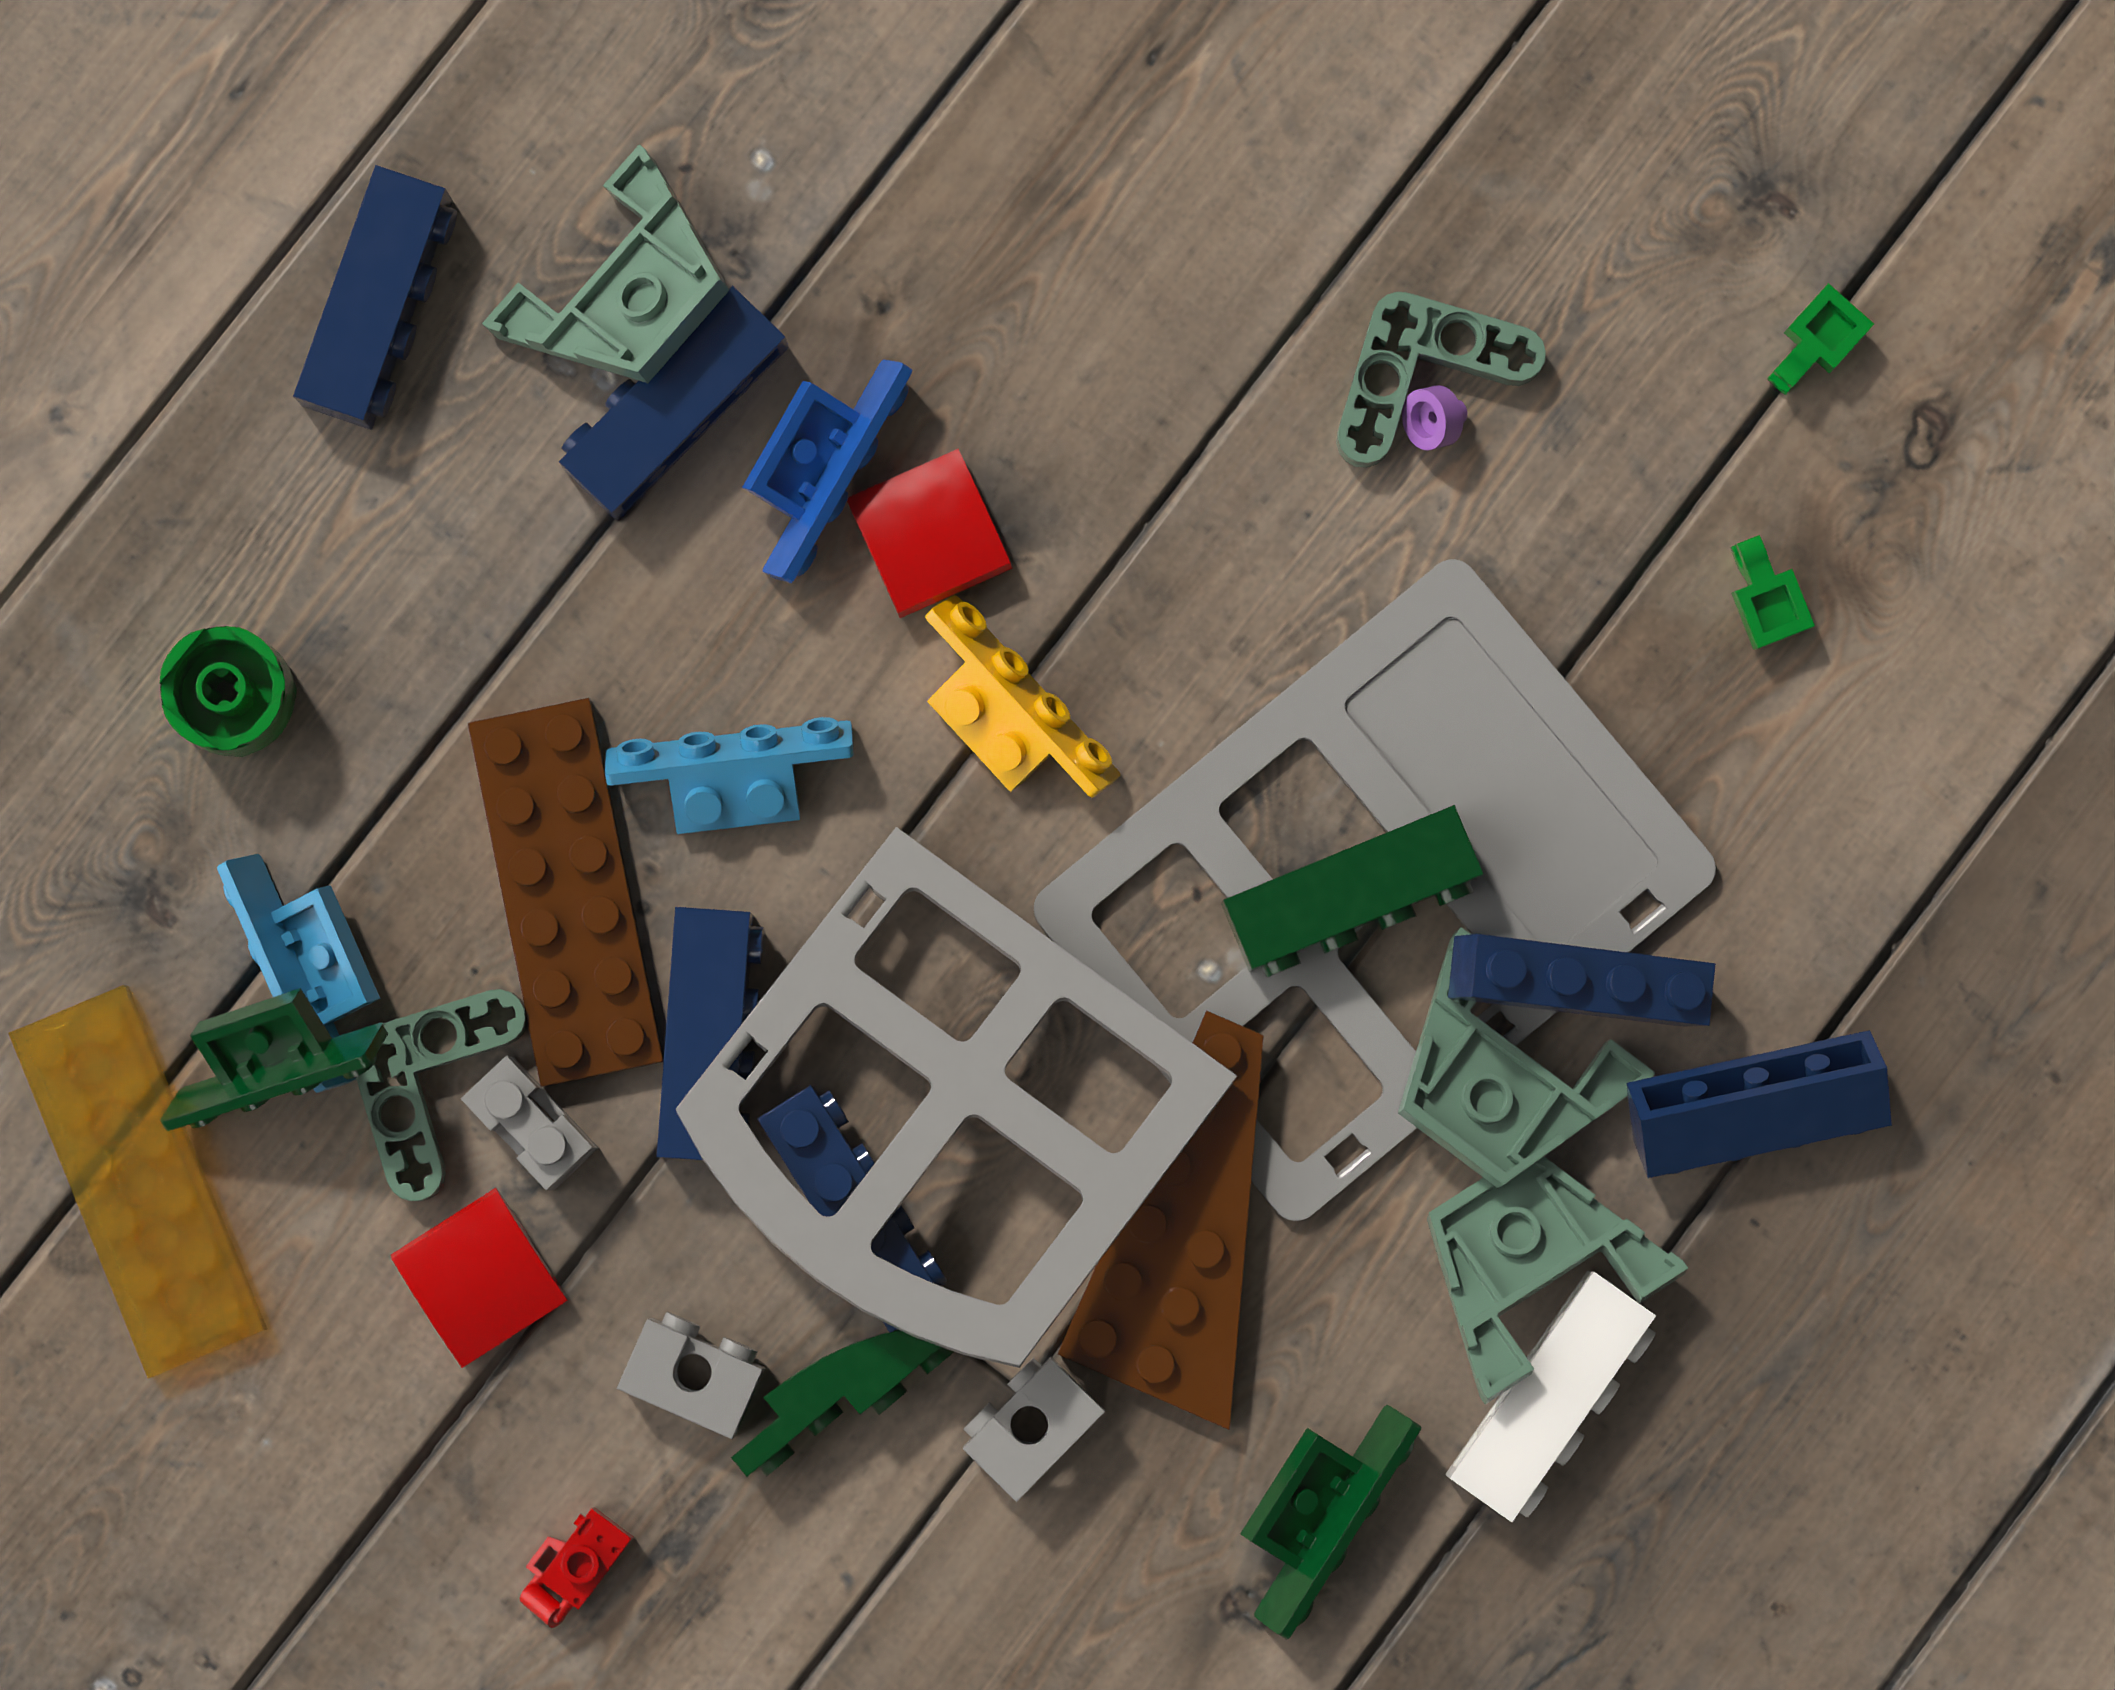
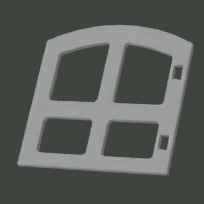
M895 827L677 1106L676 1112L703 1161L733 1202L775 1247L817 1282L861 1311L913 1337L962 1355L1020 1368L1234 1083L1237 1075L906 833ZM870 888L875 895L885 902L863 928L852 919L846 917ZM915 891L922 894L1015 962L1020 968L1018 978L975 1034L967 1041L961 1042L952 1038L861 971L855 964L857 955L902 897L908 892ZM1059 1001L1071 1003L1170 1077L1171 1086L1123 1150L1118 1153H1110L1104 1150L1009 1080L1005 1074L1007 1065L1052 1006ZM819 1007H828L927 1079L931 1085L929 1094L835 1215L829 1217L819 1214L788 1181L767 1155L739 1112L744 1100L811 1014ZM753 1039L767 1053L745 1080L734 1071L728 1069L750 1040ZM969 1118L981 1119L1076 1189L1082 1196L1080 1207L1010 1300L1002 1305H996L957 1293L924 1280L877 1257L871 1250V1244L961 1125Z

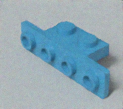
M819 717L806 721L802 726L776 729L771 725L760 724L747 727L740 733L717 736L709 732H692L682 736L679 740L652 743L647 739H632L622 742L617 747L606 750V783L612 786L668 779L677 834L800 820L793 764L853 757L852 723L848 720L837 721L829 717Z
M259 854L230 859L217 866L224 884L225 897L236 911L248 939L250 954L259 965L273 997L301 988L332 1038L340 1036L334 1024L335 1021L380 999L331 885L317 888L283 906L265 863ZM341 1075L321 1082L313 1090L319 1093L346 1085L356 1080V1077L345 1079Z

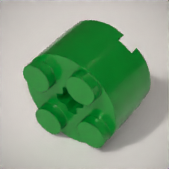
M220 626L191 632L171 649L163 662L160 672L159 684H161L162 708L167 721L183 738L214 754L244 757L265 748L283 732L293 713L297 688L286 661L268 643L240 627ZM223 680L230 684L235 683L234 688L238 695L232 702L227 700L221 701L223 696L217 690V687Z

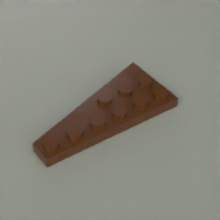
M1206 1010L1192 1043L1237 1075V1078L1095 1266L1057 1355L1230 1430L1264 1035Z

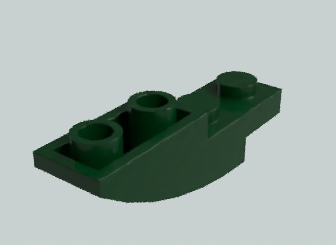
M897 1329L891 1333L888 1331L854 1342L830 1353L797 1372L763 1397L779 1418L731 1458L746 1477L758 1467L767 1477L795 1453L788 1444L790 1440L806 1427L816 1436L843 1413L836 1403L843 1396L846 1397L860 1415L870 1406L880 1415L907 1392V1389L900 1382L918 1366L928 1375L952 1355L954 1351L918 1339Z

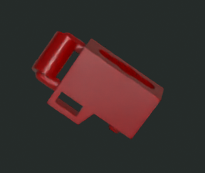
M595 1507L591 1508L586 1516L582 1514L578 1516L573 1523L577 1528L567 1542L548 1536L526 1565V1568L535 1576L522 1591L520 1602L550 1628L560 1625L573 1607L579 1610L634 1538L633 1535ZM550 1546L558 1554L546 1570L543 1571L536 1566V1563ZM543 1584L562 1597V1602L560 1603L542 1588Z

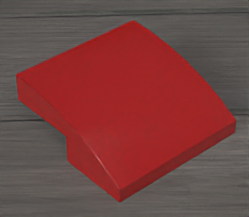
M959 449L852 495L847 499L850 510L900 619L1013 569Z
M497 1188L492 1189L391 1254V1259L461 1368L568 1301L565 1291L532 1245L529 1234Z

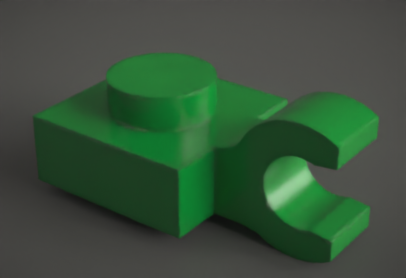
M1828 283L1784 332L1797 346L1767 380L1786 395L1815 362L1830 374L1871 329L1874 323Z
M1760 535L1730 547L1736 565L1748 585L1731 594L1753 650L1815 626L1793 569L1775 575Z

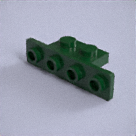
M301 988L200 1021L190 1037L212 1069L215 1077L181 1088L161 1117L160 1122L166 1131L190 1125L191 1128H200L209 1124L221 1114L239 1108L242 1112H249L264 1105L270 1098L291 1092L295 1096L302 1095L317 1087L321 1082L341 1075L345 1079L355 1078L365 1073L375 1064L377 1060L376 1054L388 1036V1032L382 1023H377L332 1038Z
M1386 1405L1353 1456L1311 1429L1307 1428L1240 1533L1250 1542L1285 1563L1255 1610V1618L1286 1640L1292 1636L1299 1625L1305 1622L1312 1611L1314 1599L1326 1580L1343 1563L1347 1554V1547L1360 1526L1378 1507L1381 1493L1398 1466L1402 1465L1410 1456L1414 1447V1441L1421 1431V1425L1391 1406Z

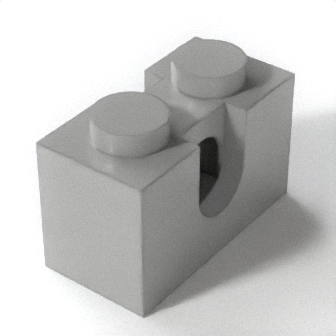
M505 1056L460 1098L490 1131L496 1132L518 1155L516 1159L545 1190H555L599 1148L514 1057ZM531 1097L550 1115V1117L555 1122H553L549 1117L546 1116V1114L534 1103Z
M669 1312L665 1313L662 1321L655 1318L647 1319L616 1389L733 1439L738 1433L766 1367L754 1362L758 1351L726 1337H723L719 1347L696 1338L700 1329L699 1325ZM698 1354L709 1362L712 1375L708 1384L703 1389H690L680 1381L678 1367L684 1356Z
M1052 1357L1042 1366L1032 1358L1007 1384L1015 1394L999 1410L989 1402L963 1429L971 1437L963 1446V1450L1016 1502L1105 1412L1104 1408ZM1026 1406L1040 1409L1048 1421L1046 1433L1040 1439L1032 1442L1019 1439L1011 1429V1419L1014 1413Z

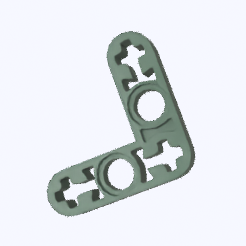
M1407 292L1387 294L1378 301L1371 316L1337 431L1336 445L1339 454L1349 464L1363 468L1377 465L1386 457L1395 436L1417 359L1505 385L1520 386L1532 381L1540 372L1546 355L1543 340L1536 332L1510 322ZM1397 307L1408 309L1407 319L1410 322L1416 323L1415 329H1404L1397 347V351L1409 352L1408 360L1403 359L1392 351L1371 349L1374 341L1385 348L1391 324L1382 320V315H1393ZM1463 323L1473 331L1475 346L1469 353L1453 355L1445 350L1440 337L1442 330L1447 325ZM1486 331L1498 334L1492 344L1494 347L1510 350L1515 341L1526 344L1525 354L1533 358V364L1523 363L1519 371H1512L1508 369L1509 359L1506 356L1493 352L1488 357V365L1478 362L1477 360L1486 345ZM1379 363L1387 364L1397 372L1399 386L1391 395L1377 396L1367 389L1364 375L1366 370L1372 365ZM1357 399L1373 409L1392 410L1391 418L1378 413L1373 428V436L1382 440L1381 446L1371 445L1366 454L1355 451L1356 441L1353 438L1347 437L1348 430L1359 431L1367 411L1364 408H1354L1355 400Z
M502 989L488 990L382 1023L388 1032V1036L383 1044L394 1045L397 1055L388 1059L391 1077L396 1079L405 1073L407 1086L387 1087L374 1095L371 1084L373 1082H384L381 1070L376 1064L365 1073L357 1076L356 1080L387 1182L391 1190L400 1198L408 1201L428 1200L440 1191L446 1178L444 1160L417 1073L507 1046L519 1040L526 1031L528 1021L524 1002L514 993ZM495 1000H499L503 1008H514L516 1018L507 1022V1033L499 1035L495 1027H484L475 1030L474 1033L479 1038L480 1043L469 1046V1030L464 1019L459 1014L460 1010L470 1007V1019L476 1020L491 1014L490 1003ZM437 1018L448 1019L453 1023L457 1031L455 1045L444 1054L430 1052L423 1043L424 1028L430 1021ZM394 1096L406 1097L415 1108L414 1122L403 1132L389 1130L381 1118L383 1105ZM423 1133L425 1145H415L413 1150L419 1164L430 1163L433 1174L424 1178L425 1188L417 1191L413 1183H402L400 1179V1173L409 1168L405 1150L400 1149L392 1155L389 1143L409 1141Z

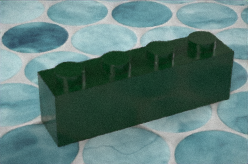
M1452 805L1228 897L1221 902V905L1249 972L1263 967L1268 978L1301 964L1297 952L1320 943L1324 954L1358 941L1359 938L1355 929L1378 920L1381 929L1385 930L1416 917L1412 905L1435 896L1439 906H1443L1474 893L1470 881L1482 876L1483 871L1455 805Z

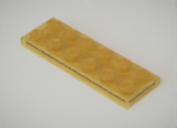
M122 985L9 1032L8 1034L147 1378H154L268 1330L186 1127L166 1131L160 1122L161 1117L174 1097L129 986Z

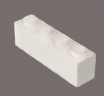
M1587 1271L1527 1356V1359L1534 1367L1533 1373L1499 1396L1445 1475L1510 1522H1513L1518 1513L1528 1517L1540 1503L1548 1489V1486L1542 1483L1541 1480L1552 1464L1556 1461L1564 1466L1582 1442L1584 1435L1577 1431L1589 1411L1592 1410L1599 1415L1617 1392L1620 1384L1612 1378L1626 1358L1633 1363L1637 1362L1652 1342L1656 1333L1648 1327L1656 1315L1597 1273Z

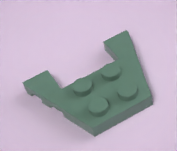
M638 145L603 186L613 198L642 220L560 313L555 312L518 282L482 323L497 339L649 383L730 290L657 163L645 148Z
M1460 927L1452 935L1448 944L1398 1114L1495 1187L1499 1188L1627 1097L1626 1083L1651 1078L1655 1072L1610 1039L1603 1044L1574 1087L1571 1088L1473 1015L1470 1010L1476 1003L1475 1001L1448 998L1454 936L1470 935L1469 932Z
M1544 1156L1499 1188L1495 1187L1485 1178L1480 1179L1429 1212L1427 1216L1429 1229L1477 1390L1485 1405L1530 1376L1534 1371V1367L1501 1322L1499 1316L1598 1252L1604 1254L1639 1304L1685 1275L1688 1270L1682 1259L1672 1252L1666 1253L1644 1236L1645 1232L1628 1219L1622 1220L1594 1199V1193Z

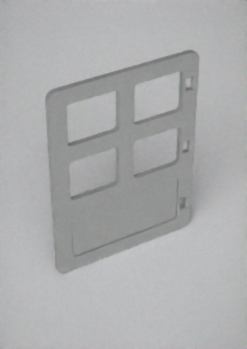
M1445 560L1431 569L1046 886L1038 894L1034 902L1035 919L1053 942L1191 1043L1196 1036L1206 1010L1243 1026L1290 987H1299L1304 990L1381 1083L1382 1094L1379 1099L1302 1162L1290 1160L1256 1119L1251 1182L1273 1209L1287 1220L1301 1221L1312 1216L1417 1128L1398 1114L1416 1051L1340 961L1338 949L1324 954L1320 943L1297 952L1301 964L1268 978L1263 967L1249 972L1246 966L1186 1017L1175 1018L1168 1013L1093 922L1092 911L1115 890L1173 844L1184 846L1227 898L1272 880L1267 871L1222 819L1219 807L1223 801L1298 740L1310 741L1386 833L1455 805L1483 875L1470 881L1474 893L1446 905L1471 934L1629 952L1707 888L1715 876V861L1707 848L1467 563L1460 560ZM1647 890L1653 899L1661 905L1631 929L1629 923L1619 911L1643 891ZM1363 926L1356 928L1355 931L1357 932ZM1492 1004L1477 1018L1486 1023L1496 1013L1500 1012L1514 1026L1503 1037L1516 1046L1557 1011ZM1159 1069V1071L1164 1075V1077H1165V1078L1168 1080V1082L1171 1084L1170 1077H1169L1165 1072H1163L1161 1069ZM1353 1134L1359 1143L1367 1149L1336 1174L1334 1168L1324 1156L1349 1135Z

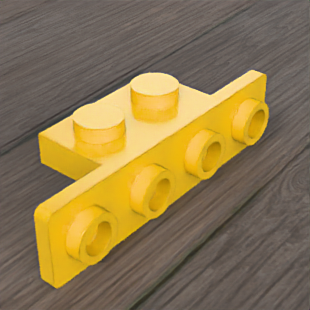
M953 595L933 607L925 615L926 620L965 661L927 702L1010 792L1020 786L1050 755L1091 798H1094L1120 777L1121 774L1112 764V758L1106 748L1083 733L1071 720L1066 705L1055 695L1047 693L1028 673V667L1023 658L1014 650L1002 645L987 628L983 615L973 605L963 602L958 596Z

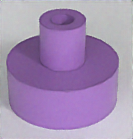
M1441 385L1411 392L1407 396L1402 409V421L1405 432L1410 441L1422 450H1433L1455 443L1460 437L1463 423L1467 419L1465 404L1458 400L1450 389Z

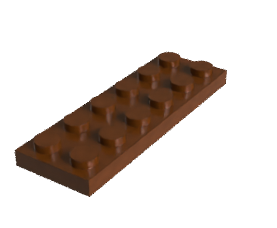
M585 698L469 722L468 728L540 1086L547 1087L664 1062L609 785L606 783L605 765L591 699Z

